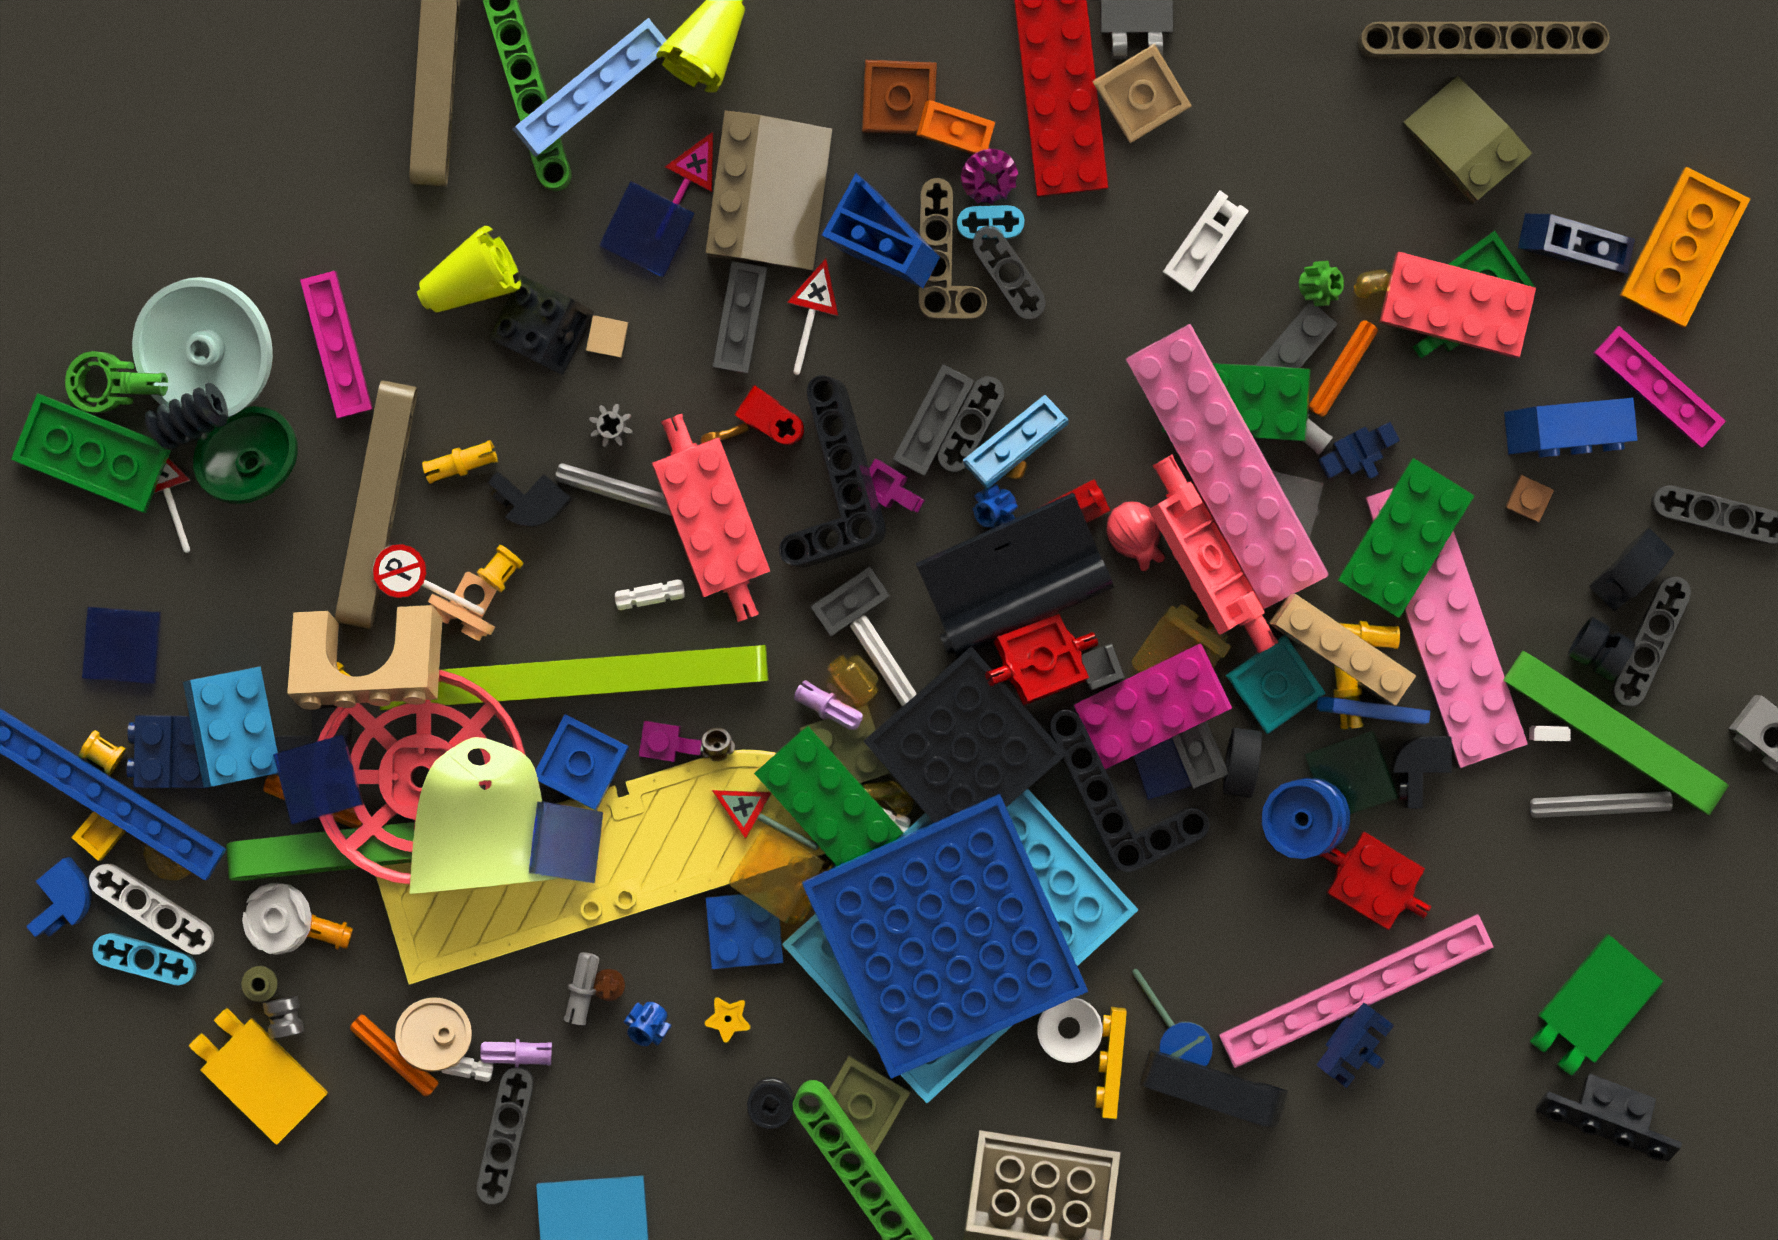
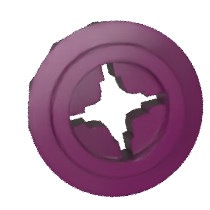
M985 149L975 153L966 161L961 173V183L966 194L978 204L980 202H988L993 205L995 201L1001 198L1007 199V195L1012 188H1016V179L1019 173L1014 160L1006 152L998 149ZM983 168L992 174L997 173L995 175L997 180L996 186L994 184L991 185L988 181L983 183L986 180Z

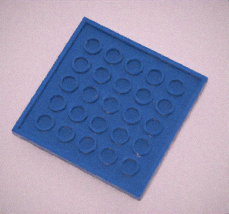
M1000 794L802 882L890 1079L1088 992Z

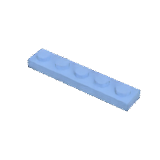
M648 18L512 130L535 157L538 156L657 58L656 54L660 46L666 41L665 37Z

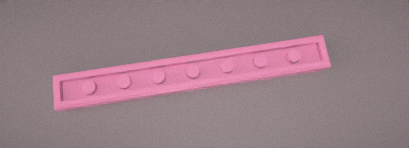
M1476 914L1219 1034V1037L1233 1067L1236 1068L1356 1012L1363 1002L1368 1006L1494 948L1480 916Z

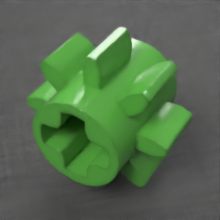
M1329 261L1313 262V266L1304 268L1305 272L1301 274L1299 279V289L1305 300H1313L1314 306H1328L1330 301L1339 299L1338 295L1342 293L1344 288V279L1337 267H1330Z

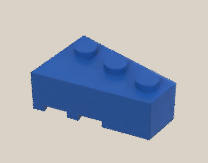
M855 173L822 236L840 251L918 287L924 288L940 256L869 183Z
M1633 398L1536 406L1504 412L1508 455L1538 452L1539 458L1560 456V449L1568 448L1571 450V455L1592 453V446L1597 445L1603 446V452L1624 450L1625 442L1638 441Z

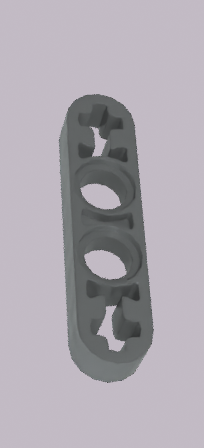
M1670 485L1658 488L1651 498L1653 510L1661 517L1763 543H1778V533H1774L1771 538L1769 537V530L1760 527L1755 528V534L1751 533L1756 520L1755 512L1760 513L1757 521L1767 523L1772 522L1773 518H1776V525H1778L1777 511ZM1670 491L1673 493L1672 499L1686 502V495L1691 496L1686 506V517L1681 516L1684 508L1670 507L1668 512L1665 511V504L1660 503V497L1667 496ZM1700 500L1708 501L1713 508L1712 516L1705 521L1699 520L1694 514V506ZM1734 509L1743 510L1748 517L1746 526L1742 529H1735L1729 524V514Z
M1676 576L1666 577L1660 581L1632 640L1636 642L1634 650L1612 684V696L1621 705L1635 706L1641 703L1647 694L1690 600L1691 589L1688 582L1683 578ZM1677 583L1679 584L1678 591L1682 593L1681 599L1674 598L1669 606L1671 609H1676L1673 616L1667 610L1657 609L1656 606L1658 602L1666 605L1669 594L1665 592L1666 586L1673 587ZM1655 615H1662L1668 621L1667 631L1659 636L1653 634L1649 629V622ZM1641 647H1646L1653 653V662L1647 668L1639 667L1634 661L1635 652ZM1628 667L1637 673L1646 674L1644 681L1641 678H1636L1633 688L1638 691L1637 695L1629 696L1625 700L1623 698L1624 692L1620 690L1621 684H1629L1633 677V674L1626 673Z
M515 1066L509 1068L503 1074L498 1090L477 1181V1194L483 1202L488 1204H497L506 1198L513 1178L534 1087L532 1073L522 1066H519V1068ZM516 1073L522 1074V1081L527 1082V1087H521L517 1096V1100L524 1099L523 1106L515 1101L502 1100L503 1095L511 1097L513 1085L508 1083V1078H514ZM505 1108H513L519 1114V1122L512 1128L505 1127L500 1122L499 1114ZM496 1143H505L510 1147L511 1157L508 1161L498 1162L492 1157L491 1149ZM487 1164L495 1169H508L507 1175L502 1172L499 1174L498 1185L503 1187V1192L497 1191L495 1196L488 1195L489 1189L484 1187V1183H489L494 1173V1170H486Z

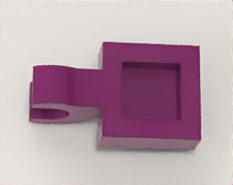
M875 458L869 470L878 502L884 507L890 508L893 502L897 501L907 509L918 513L925 500L903 488L908 477Z
M644 721L639 756L675 762L677 752L702 755L700 752L702 741L679 737L681 726Z

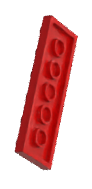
M1014 0L1037 197L1108 189L1097 88L1093 83L1096 76L1087 0Z

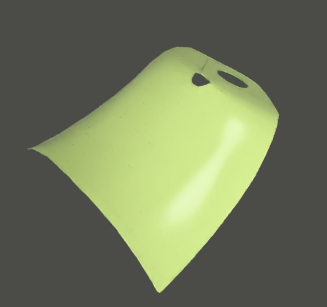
M474 737L459 743L434 762L426 776L418 802L412 849L410 894L558 879L538 777L529 758L521 751L489 739ZM478 748L486 750L490 754V761L482 766L472 764L468 760V753L471 750ZM480 781H491L490 788L486 790L479 786Z

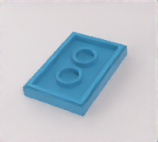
M644 1175L537 1183L536 1185L540 1240H649Z

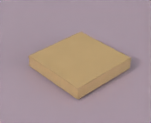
M1155 44L1093 81L1130 143L1192 107Z

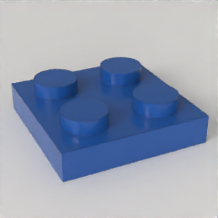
M564 714L535 770L538 782L597 811L629 746Z
M777 891L706 897L712 969L784 962Z

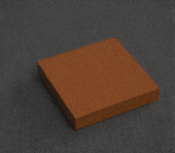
M865 60L862 133L916 135L925 102L929 100L935 102L937 63Z

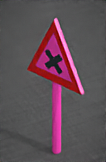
M713 132L665 166V168L684 177V180L655 235L656 240H661L691 181L712 192Z

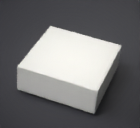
M1531 725L1529 727V740L1570 741V729L1566 726Z

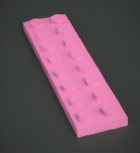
M1191 324L1129 356L1126 361L1264 609L1287 598L1290 594H1295L1326 578L1329 574Z
M1393 488L1365 498L1373 521ZM1453 530L1404 612L1447 736L1452 737V750L1458 767L1462 768L1528 745L1507 682L1503 681L1505 677Z

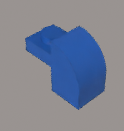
M71 857L63 858L36 880L37 884L54 904L26 926L34 937L40 936L43 933L50 937L65 925V922L62 920L63 917L71 925L78 924L86 916L90 908L92 892L86 875Z

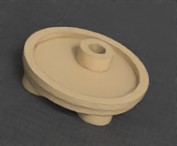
M426 998L413 1003L402 1013L396 1025L395 1039L397 1048L407 1063L420 1070L435 1072L455 1067L460 1063L470 1047L472 1029L468 1016L460 1006L443 998Z

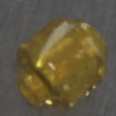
M841 655L827 667L830 674L826 679L825 685L845 705L851 707L855 705L856 708H860L878 692L876 687L878 675L859 655H853L847 659Z

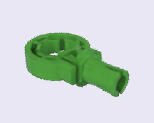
M91 351L79 355L72 361L66 373L65 387L70 400L75 406L87 412L104 413L117 408L120 404L130 405L133 403L134 398L116 397L117 394L165 396L168 386H154V383H168V377L166 373L118 372L117 369H134L135 365L132 362L120 361L116 356L106 352ZM94 358H98V362H88ZM89 366H100L107 375V388L103 396L98 399L89 397L90 394L85 389V376L91 369ZM86 401L97 403L96 407L88 404Z

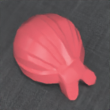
M1124 502L1114 508L1108 517L1106 532L1111 545L1118 553L1129 558H1136L1141 571H1146L1152 559L1158 563L1163 562L1165 556L1157 547L1161 538V531L1157 528L1154 518L1148 510L1150 507L1139 502Z

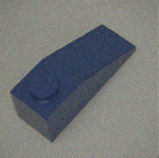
M1525 213L1518 249L1546 257L1628 274L1635 239L1552 214Z

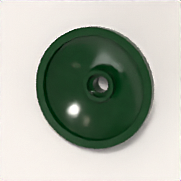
M246 407L228 417L227 423L220 428L215 427L213 431L202 434L193 456V469L196 479L207 494L221 502L245 504L260 500L278 489L291 474L298 455L297 437L289 422L278 412L265 407Z

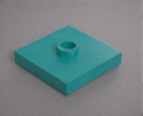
M1285 634L1277 639V644L1261 653L1255 654L1225 675L1266 734L1316 701L1318 697L1326 694Z

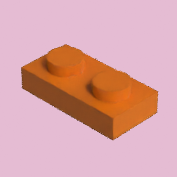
M929 100L925 102L916 136L974 155L981 150L988 149L995 122Z

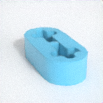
M1010 205L972 206L961 211L957 218L958 232L969 240H973L975 233H970L969 227L962 225V221L968 220L969 214H976L977 220H988L989 226L998 228L1006 239L1018 236L1023 230L1025 222L1024 215L1020 209ZM1009 212L1013 219H1018L1019 225H1014L1012 232H1005L1003 225H993L992 220L1004 219L1005 213ZM978 226L976 232L984 226ZM987 234L982 236V240L998 239L996 236L990 238Z

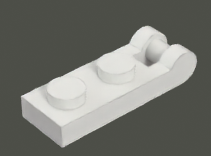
M1220 190L1162 272L1191 293L1249 211L1242 205L1237 207L1227 200L1228 196ZM1218 211L1229 218L1225 227L1213 219Z

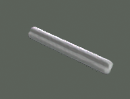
M564 463L559 464L555 474L557 482L671 516L663 493Z
M1667 791L1533 798L1530 801V813L1532 817L1543 818L1670 811L1673 806L1672 794Z

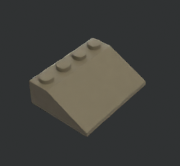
M725 110L706 245L707 257L814 270L833 129L763 115Z
M979 1130L963 1240H1110L1120 1152Z

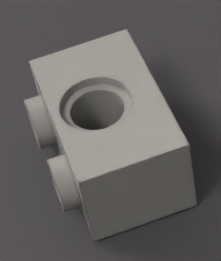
M1754 695L1729 729L1736 734L1733 740L1748 752H1751L1753 748L1764 756L1761 762L1778 774V742L1776 745L1769 747L1763 739L1764 733L1768 728L1774 727L1778 731V708L1762 695Z

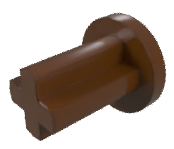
M604 969L596 975L593 988L596 989V995L600 999L613 1001L624 992L625 980L617 970Z

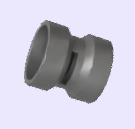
M298 996L263 1003L264 1013L270 1020L268 1027L270 1039L290 1036L305 1031L303 1020L298 1018L297 1010L300 1007Z

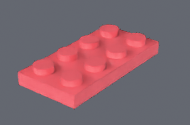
M1397 252L1379 323L1517 359L1521 354L1536 287Z

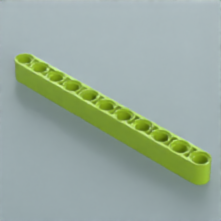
M766 645L441 669L462 676L477 684L497 701L769 681ZM438 682V699L431 700V703L442 705L483 703L479 698L462 688L444 682ZM393 701L387 706H379V709L390 710L407 703L404 701Z

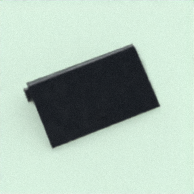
M1074 493L915 563L946 631L940 635L948 655L955 652L957 658L971 646L974 650H977L994 642L998 636L1046 619L1114 588L1110 574L1097 550Z

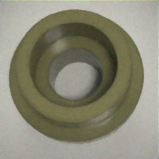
M255 966L244 974L241 986L247 998L255 1002H263L270 999L276 993L278 980L271 969L265 966ZM255 978H262L265 981L264 990L258 991L253 987Z

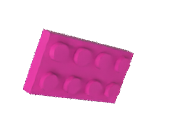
M1201 643L1074 705L1105 769L1232 709Z

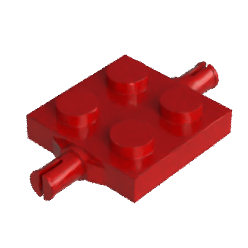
M1060 614L1051 616L998 636L994 640V644L1002 658L1003 666L987 671L985 675L986 680L990 679L988 684L994 686L1009 679L1015 686L1023 705L1029 704L1085 682L1089 675L1082 663L1081 651L1098 646V639H1093L1096 636L1094 632L1075 639L1066 629Z
M1366 832L1361 833L1353 848L1345 854L1334 848L1330 852L1331 854L1327 852L1319 855L1337 866L1335 878L1326 893L1386 930H1390L1398 914L1406 908L1422 917V919L1427 916L1428 913L1426 912L1431 909L1430 905L1413 896L1415 886L1425 868Z

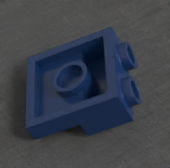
M136 715L135 722H129L127 736L128 743L134 744V758H128L127 778L128 780H134V787L204 788L190 716Z

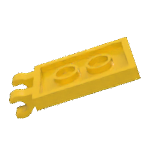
M226 1008L214 1021L224 1031L229 1033L232 1038L219 1050L201 1033L189 1047L198 1056L207 1061L200 1071L277 1145L328 1092L276 1040L270 1039L269 1034L253 1018L244 1025Z

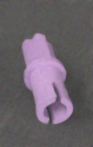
M806 680L802 682V685L798 686L795 692V701L818 712L820 718H830L849 730H856L863 719L861 712L838 700L837 694H829L822 691Z
M516 1039V1043L483 1042L481 1044L480 1059L483 1063L515 1064V1067L518 1068L519 1064L551 1066L552 1042L527 1043L520 1042V1039Z

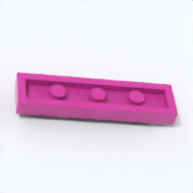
M331 271L301 279V286L337 419L373 410L337 272Z
M1617 326L1593 353L1697 447L1703 448L1726 422L1620 326Z

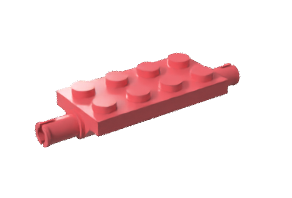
M683 414L672 417L677 431L671 418L661 421V424L664 427L673 451L670 452L671 456L653 462L651 465L702 597L723 590V593L727 592L737 622L748 619L743 604L749 617L756 616L759 612L755 607L747 584L750 583V579L770 572V568L720 438L697 446V443H692L683 420Z
M1173 454L1154 464L1153 468L1157 471L1169 494L1166 495L1167 499L1148 510L1154 518L1157 528L1161 531L1171 548L1174 558L1178 561L1189 580L1192 590L1197 594L1206 610L1209 620L1215 626L1219 635L1238 624L1240 627L1244 625L1258 653L1271 648L1278 643V640L1273 635L1262 615L1265 613L1264 607L1195 483L1192 484L1191 481H1186Z

